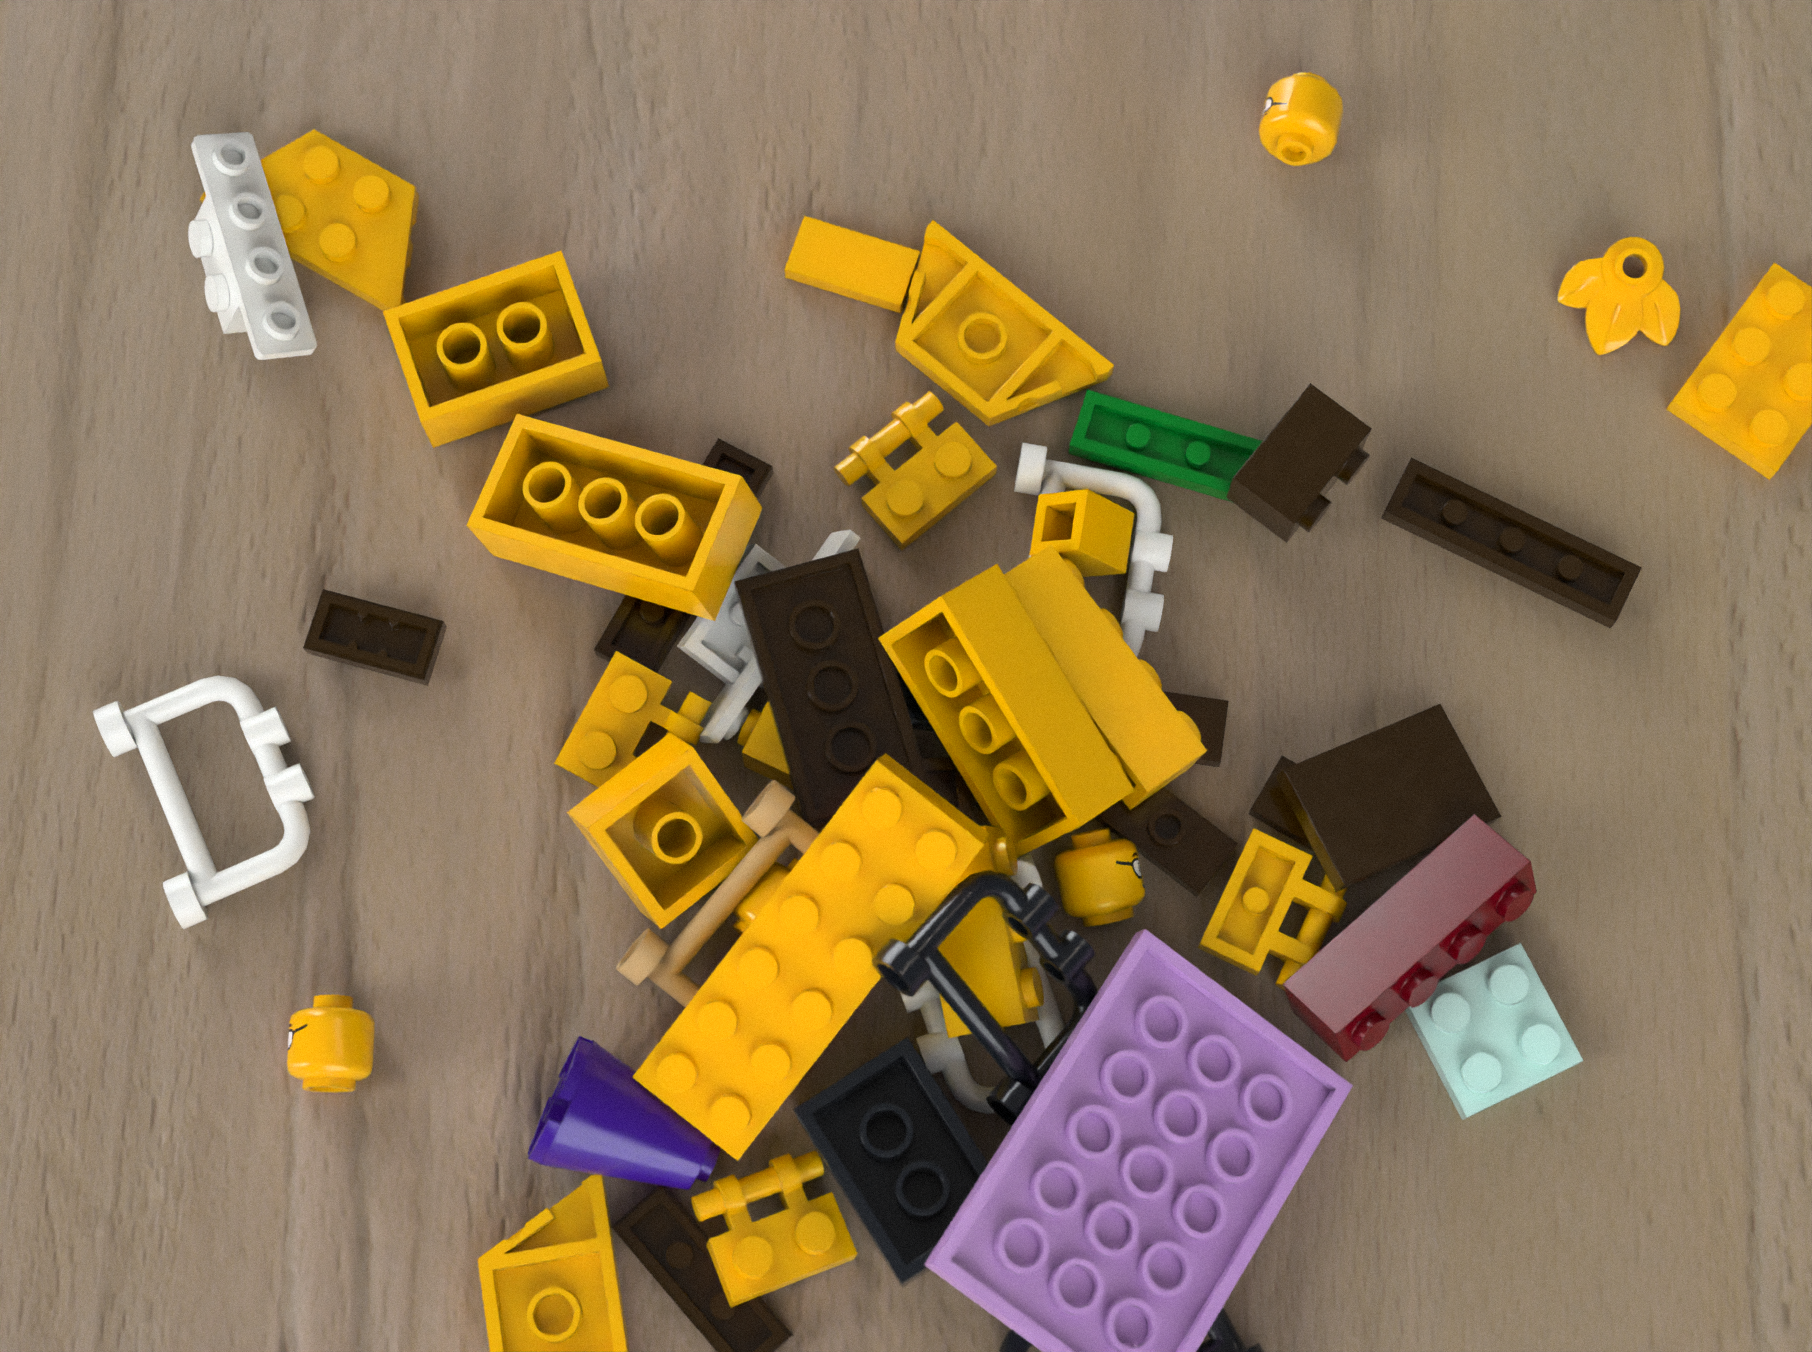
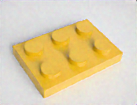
M1775 262L1666 408L1669 412L1769 480L1776 474L1812 424V287Z

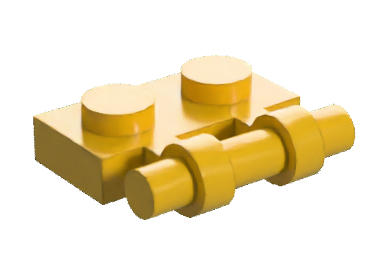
M930 391L913 404L907 401L891 413L893 420L870 439L866 436L858 439L848 448L850 455L833 468L836 475L847 487L851 486L864 474H867L876 486L861 498L862 507L901 551L997 473L996 464L957 421L939 436L929 428L928 423L944 411V407L939 399ZM909 440L919 452L894 471L885 458L905 441Z
M615 651L554 764L599 788L638 758L634 753L651 722L667 729L666 735L671 733L688 744L697 745L700 739L699 735L704 729L700 724L712 703L689 691L678 713L661 704L670 690L673 681Z
M1253 828L1197 948L1255 976L1260 972L1269 953L1284 962L1275 983L1277 987L1284 990L1283 983L1319 952L1332 922H1340L1347 906V902L1343 900L1347 888L1335 892L1327 874H1325L1320 887L1302 879L1312 859V855ZM1291 902L1297 903L1308 910L1296 939L1278 931Z
M815 1150L796 1158H792L789 1153L769 1160V1168L737 1179L734 1174L713 1181V1189L691 1197L692 1206L699 1222L723 1214L729 1232L710 1238L706 1246L730 1307L854 1260L858 1253L833 1192L808 1201L802 1188V1183L824 1175L822 1161ZM778 1193L784 1211L752 1222L746 1204Z

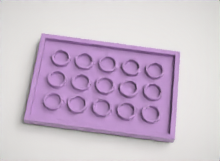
M1143 929L1134 934L924 1265L1042 1352H1197L1353 1085L1148 930Z

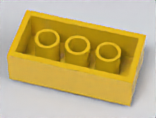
M516 414L466 526L493 556L715 621L763 507L740 475Z
M998 564L943 594L878 638L992 826L1001 828L1002 837H1010L1017 858L1084 825L1135 791L1123 772L1119 758L1106 744L1089 716L1085 702L1072 688L1055 660L1051 646L1038 632L1021 604L1017 590L1007 581Z

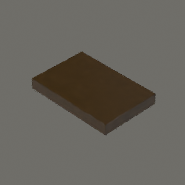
M1441 704L1287 767L1275 776L1335 892L1437 848L1474 814L1487 825L1492 824L1501 817Z

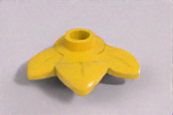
M1627 237L1620 239L1606 250L1602 258L1580 261L1567 272L1559 289L1557 297L1559 303L1573 308L1586 309V333L1597 355H1604L1620 348L1631 340L1638 331L1652 342L1661 346H1667L1674 338L1679 325V297L1673 288L1662 278L1664 273L1663 257L1658 248L1644 238ZM1633 256L1641 260L1644 271L1640 278H1630L1624 273L1623 262L1626 257Z

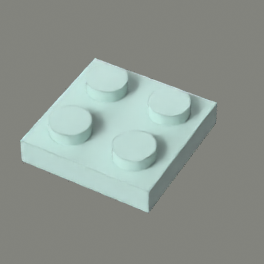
M1521 943L1438 982L1433 994L1423 1004L1415 1008L1409 1006L1405 1010L1462 1120L1583 1061Z

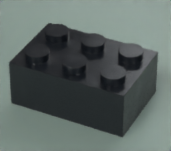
M906 1037L793 1109L799 1123L902 1288L930 1270L924 1264L988 1165L914 1046Z

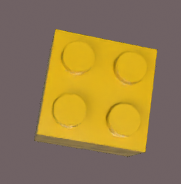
M671 733L567 812L638 910L660 929L668 925L725 880L759 840L752 829L741 821L742 815L693 746Z

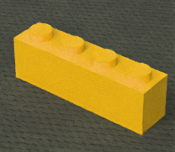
M1050 544L1004 574L1007 581L1017 590L1021 604L1038 632L1051 646L1055 660L1072 688L1085 702L1089 716L1106 744L1119 758L1123 772L1135 790L1122 799L1129 810L1187 771L1207 751L1201 743V735L1194 721L1186 713L1176 710L1162 691L1161 680L1154 668L1148 662L1136 657L1124 641L1123 631L1117 619L1108 610L1099 608L1085 589L1081 572L1071 560L1065 557L1062 558L1053 545Z

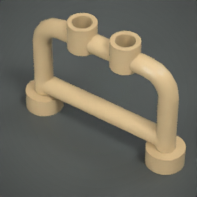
M776 780L771 781L752 802L741 820L761 836L758 842L670 945L648 928L626 951L619 961L616 970L636 986L641 984L646 978L650 979L686 1008L701 986L683 973L682 970L790 843L804 854L820 834L789 809L795 800V796Z

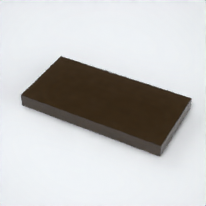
M859 548L735 581V591L802 819L813 828L827 825L875 761L885 753L931 788L894 664L878 639L884 634Z

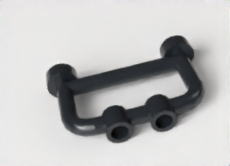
M986 870L970 874L961 881L906 943L894 938L890 939L872 959V964L884 980L896 990L909 997H913L927 980L930 981L1008 1076L1003 1077L986 1097V1100L991 1109L1012 1127L1098 992L1092 977L1085 969L1086 965L1095 956V952L1090 944L1076 932L1065 929L1060 935L1055 932L1048 922L1059 910V907L1053 897L1043 888L1036 884L1028 883L1022 890L1006 874ZM983 898H994L1004 909L1002 916L1005 922L1017 934L1028 939L1041 956L1039 963L1054 980L1063 984L1074 999V1010L1071 1019L1033 1064L938 949L943 941Z

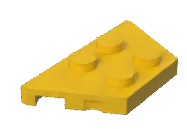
M315 129L260 160L290 258L383 311L406 303L403 295L407 267L411 265L413 250L411 231L412 226L416 223L419 194L414 185ZM205 192L203 193V195H202L201 198H200V201H201L202 203H203V201H204V199H205V197H206Z
M934 220L927 225L918 267L914 271L909 289L908 303L905 313L902 315L895 340V350L987 426H992L1104 382L1113 374L1114 365L941 225Z
M596 1174L589 1176L581 1182L582 1185L550 1209L548 1207L525 1223L524 1228L509 1239L502 1240L477 1259L490 1352H630L604 1176Z

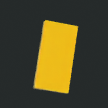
M804 216L784 269L785 278L901 314L914 271L918 267L920 251Z

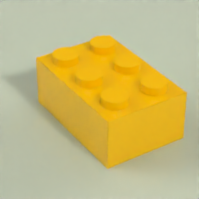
M562 250L382 311L420 422L433 448L513 421L516 414L527 416L609 387L602 360Z

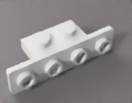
M240 132L195 136L191 148L206 197L195 220L189 224L188 238L193 255L196 258L201 257L205 270V297L209 309L212 312H217L223 334L248 333L254 356L259 360L311 355L317 347L316 338L252 134Z
M852 530L833 532L826 539L813 560L853 550L860 537ZM750 544L746 547L716 620L712 621L698 616L677 645L679 649L726 684L700 724L704 728L699 735L701 743H719L722 738L725 740L732 738L742 727L749 715V709L745 707L746 703L758 686L764 688L735 591V581L786 567L757 544Z

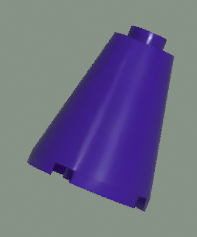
M579 1036L558 1077H560L555 1091L552 1097L548 1098L528 1149L527 1155L529 1156L527 1159L537 1162L539 1165L689 1190L695 1179L707 1182L717 1162L721 1147L712 1142L711 1139L632 1078L636 1072L634 1069L594 1040L591 1041Z

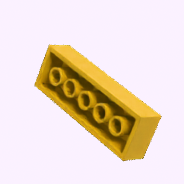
M885 753L875 761L632 1078L738 1161L882 977L873 966L872 959L890 939L894 938L903 943L908 941L932 913L991 835Z

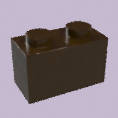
M1310 383L1235 474L1226 498L1286 543L1299 527H1302L1309 533L1330 507L1332 502L1324 496L1339 479L1345 485H1348L1368 460L1370 454L1364 451L1363 447L1372 428Z

